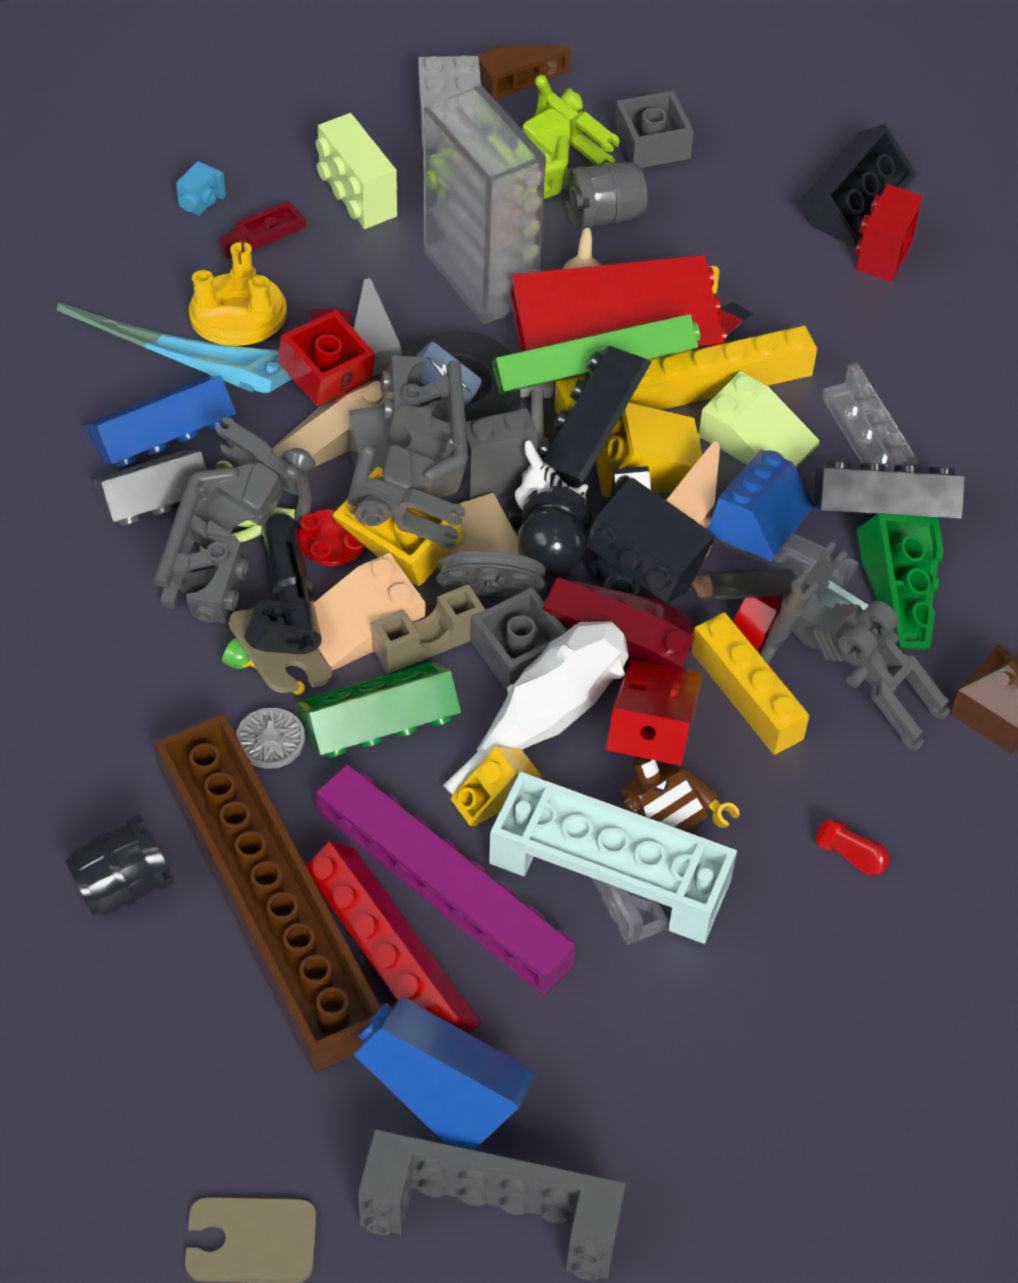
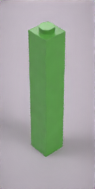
M691 314L501 356L492 360L491 363L498 393L503 394L587 375L590 370L586 368V365L592 354L596 350L601 352L607 346L621 349L648 360L692 351L698 347L697 341H700V331L697 322H692Z

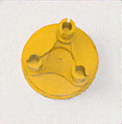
M242 242L233 244L230 249L233 264L230 273L213 278L211 272L199 270L192 275L194 294L189 304V319L193 329L206 340L228 346H242L263 341L279 331L287 317L286 300L280 289L267 277L256 275V269L252 266V248L250 244L244 243V252L242 253Z

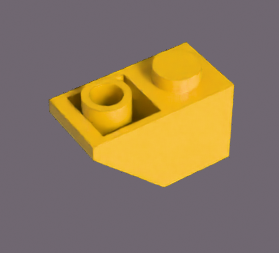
M496 746L450 799L470 826H476L500 813L520 772L540 779L542 775L523 750Z

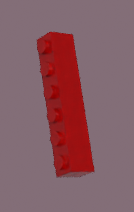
M329 841L306 865V868L321 894L397 1000L403 997L470 1034L481 1021L354 848Z

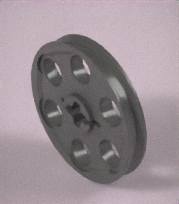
M494 551L460 552L441 558L437 564L441 572L437 574L436 580L441 586L449 590H455L469 584L476 596L513 597L532 587L536 592H539L545 586V582L541 578L545 574L544 565L534 559L517 554Z

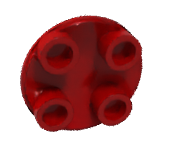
M339 507L307 513L300 520L298 536L302 552L306 557L318 564L325 566L348 564L357 559L366 547L334 519L333 514Z

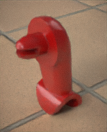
M830 819L822 824L816 838V843L819 847L829 851L835 850L863 874L876 876L886 871L890 858L883 844L871 841L847 829V823Z

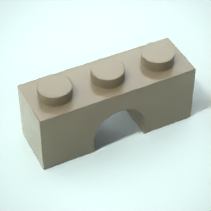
M469 584L437 596V605L434 611L420 621L411 622L405 610L371 622L372 649L387 674H390L470 642L471 617L485 611V608Z

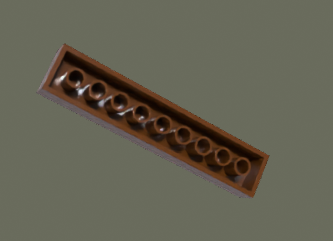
M225 714L155 741L159 768L313 1072L316 1073L354 1056L353 1054L362 1043L358 1035L370 1023L369 1019L380 1008V1005Z

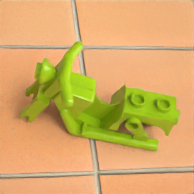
M539 75L535 79L539 90L537 110L534 117L523 124L521 147L517 153L493 134V137L473 141L434 154L432 170H429V176L433 187L438 188L443 200H447L450 186L456 181L471 175V186L460 190L464 203L469 202V207L458 210V218L461 225L561 193L563 190L564 174L568 166L569 142L593 164L599 165L603 162H615L614 157L605 151L613 152L614 147L611 143L618 147L619 138L587 112H580L583 109V104L579 93H574L571 88L565 89L559 98L552 92L547 78L544 75ZM583 131H584L588 136H590L594 141H596V142L601 146V148H600L597 144H595L591 139H589V138L583 133ZM490 173L495 177L494 179L490 180ZM510 189L515 191V193L490 201L485 196V194L491 196Z

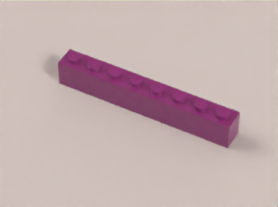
M347 764L316 792L317 813L540 994L544 996L574 965L576 945H574L572 938L566 932L554 929L545 922L544 917L537 909L532 906H525L515 897L513 891L503 883H496L486 874V871L479 863L474 860H467L458 852L450 840L438 837L430 830L428 824L421 817L416 815L413 817L402 808L400 802L389 793L384 794L375 787L367 774L363 772L358 773Z

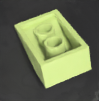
M742 371L702 410L699 429L700 438L711 444L714 441L720 443L722 451L746 465L762 449L780 453L784 459L792 461L797 469L817 448L820 442L767 385Z

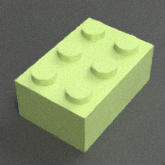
M349 113L319 124L318 139L316 140V148L319 153L317 171L323 181L326 180L330 184L335 197L338 200L341 199L347 206L351 218L357 219L361 226L366 229L397 217V170L355 117Z

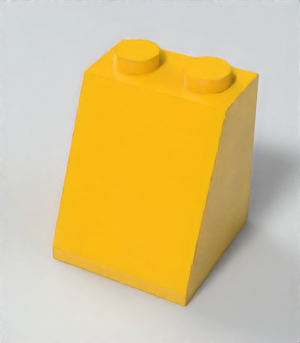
M628 403L595 461L602 496L611 497L613 470L626 467L648 466L651 490L655 493L673 492L703 455L695 419Z

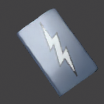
M430 342L416 356L426 357L421 383L427 385L435 382L441 376H446L448 362L458 360L435 342ZM461 363L465 405L471 402L482 380Z

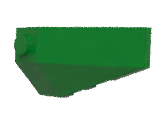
M877 514L857 528L863 566L877 601L889 605L898 616V625L893 629V632L899 637L896 646L900 650L926 651L931 646L935 610L932 607L934 592L939 587V579L936 578L938 563L942 561L943 544L938 517Z

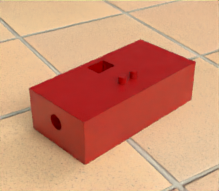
M631 659L613 707L606 750L682 765L696 713L703 673Z

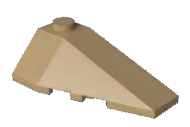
M369 381L323 403L272 448L273 453L281 458L282 453L286 450L302 448L311 454V457L316 462V467L350 451L349 410L383 405L386 392L381 391V383L379 381Z

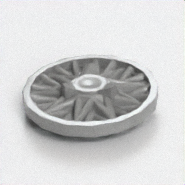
M262 708L250 713L240 722L236 731V736L250 763L253 766L264 769L280 768L291 763L301 754L305 745L304 727L299 718L291 712L280 708Z

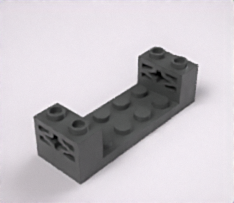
M375 1130L358 1191L360 1226L366 1227L368 1231L377 1235H389L391 1232L401 1234L412 1189L416 1188L421 1193L430 1197L448 1195L460 1198L462 1202L472 1206H482L485 1203L499 1206L505 1212L514 1215H523L527 1212L541 1215L545 1220L556 1224H564L567 1221L573 1222L566 1271L574 1272L577 1277L584 1280L608 1279L626 1183Z

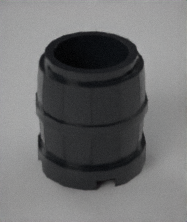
M140 814L125 821L126 825L103 835L95 836L93 840L71 852L72 857L65 860L93 916L101 913L103 916L128 905L129 907L135 904L136 900L149 894L156 888L162 890L174 884L171 876L164 878L162 873L169 869L150 831H146L145 828L140 830L137 826L144 822Z

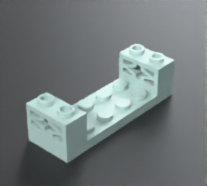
M520 772L490 832L489 864L525 877L535 856L672 907L668 931L705 944L730 885L737 850Z

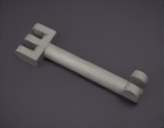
M554 382L520 390V398H530V416L538 432L537 450L544 440V398H553Z

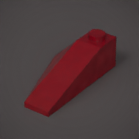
M559 577L554 580L542 606V610L572 627L579 622L612 621L626 638L629 660L634 659L681 669L695 639L693 618L664 601Z

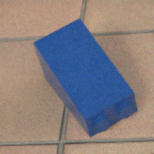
M403 997L392 1007L385 1003L369 1019L370 1023L358 1035L362 1043L353 1054L446 1145L469 1150L477 1148L520 1107L536 1075L527 1066Z

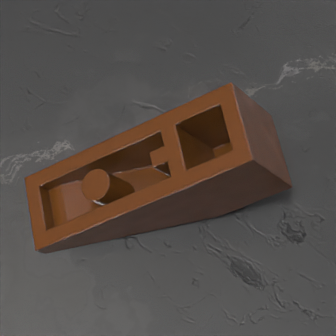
M501 46L476 55L479 56L481 87L491 100L536 85L535 79L539 75H544L547 80L570 72L571 49L569 46Z

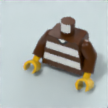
M641 757L635 758L633 766L637 777L625 784L621 789L622 809L683 831L689 830L707 818L709 815L706 810L708 809L713 811V822L720 828L729 826V823L722 817V810L727 811L735 819L740 815L736 805L733 803L721 804L718 801L719 796L703 780L685 768L674 767L666 763L657 764L656 760Z

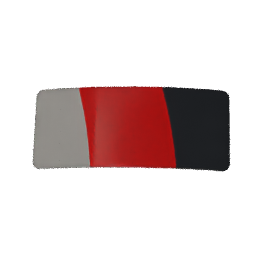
M734 302L720 311V315H718L720 325L725 326L727 335L746 319L753 316L751 312Z

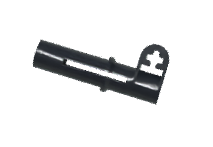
M275 514L270 516L267 522L261 526L273 583L270 592L272 600H263L256 604L244 631V638L251 647L260 651L307 654L318 649L322 642L313 602L315 586L313 581L307 576L294 519L286 514Z

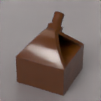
M997 645L958 690L950 715L1011 754L1018 747V656Z

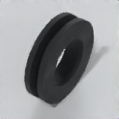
M469 331L439 332L418 340L402 354V356L416 357L430 342H435L490 385L491 389L486 396L476 402L464 405L465 422L519 410L520 390L499 394L491 363L497 357L512 353L501 343L488 336ZM431 399L429 401L420 403L418 407H424L426 405H429L432 401L436 399Z

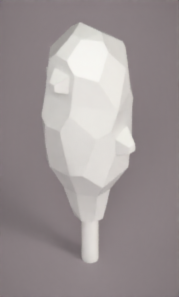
M612 621L579 622L563 635L550 642L544 652L524 669L515 684L507 687L508 696L490 729L478 746V752L447 780L443 787L453 796L496 746L523 750L533 744L559 735L595 704L613 679H621L625 675L623 667L628 659V650L623 632Z

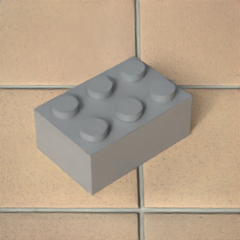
M479 56L418 57L422 147L462 146L483 139V106Z

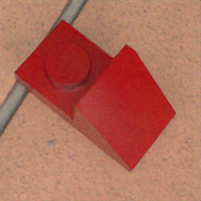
M762 588L756 597L748 594L733 620V623L758 653L769 635V630L781 610V603L783 601V598L765 588Z

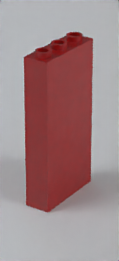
M699 255L512 274L509 292L520 352L691 314L692 322H697L700 331V341H697L698 347L694 350L724 344L727 342V333L725 326L720 325L718 315H720L721 307L719 297L713 294V269L707 266L706 256Z

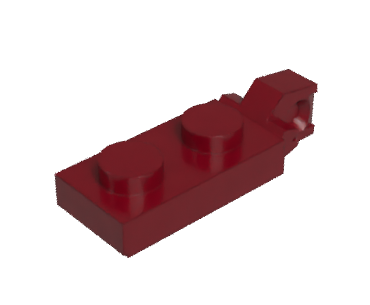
M285 201L236 222L235 228L230 233L219 238L220 251L227 259L231 258V246L238 242H242V252L244 251V243L250 244L252 251L305 229L306 219L290 201Z

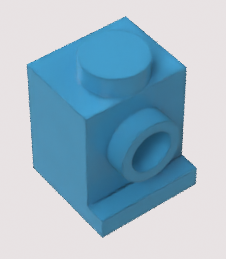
M199 161L176 183L179 207L197 215H200L208 206H211L217 197L223 199L226 196L224 173Z

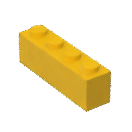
M724 612L696 626L691 653L773 755L804 740L810 715Z

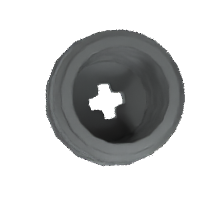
M630 161L603 162L586 168L583 166L568 168L564 174L563 189L570 191V200H565V206L569 220L575 229L583 230L585 228H592L594 225L619 224V222L638 218L646 210V181L640 166L637 164H633Z

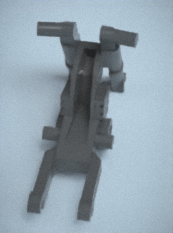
M830 541L820 552V557L813 569L807 574L800 573L791 583L792 591L788 598L785 597L783 599L781 610L774 620L759 654L769 664L778 648L781 647L793 631L804 644L821 651L825 660L831 659V661L838 660L841 662L844 660L848 662L854 670L846 678L847 683L851 687L857 688L866 680L871 685V698L899 733L902 743L908 749L918 751L924 743L923 739L918 738L922 734V730L893 694V691L906 678L926 704L929 712L940 720H943L951 711L948 707H945L949 699L941 693L915 656L904 655L896 646L899 637L893 632V629L898 625V616L889 605L881 601H873L865 610H862L858 604L855 606L854 604H849L847 606V604L840 605L837 603L833 608H830L817 600L822 591L827 590L829 579L835 569L847 558V552L842 550L839 554L834 551L836 544Z

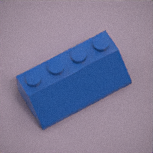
M206 376L82 426L105 464L115 463L116 467L119 468L136 461L134 455L143 451H147V454L151 455L166 449L165 443L177 438L178 442L192 439L198 436L196 430L208 426L209 430L215 429V424L224 426L220 418L235 415L236 412L222 376Z
M761 449L718 498L708 530L716 535L715 538L773 561L811 512L814 504L793 462L784 459L776 451Z

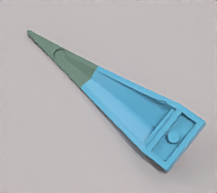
M61 302L57 304V311L209 375L222 376L223 381L251 392L255 390L262 393H270L292 379L278 363L279 352L276 350L228 346L168 335L115 321Z

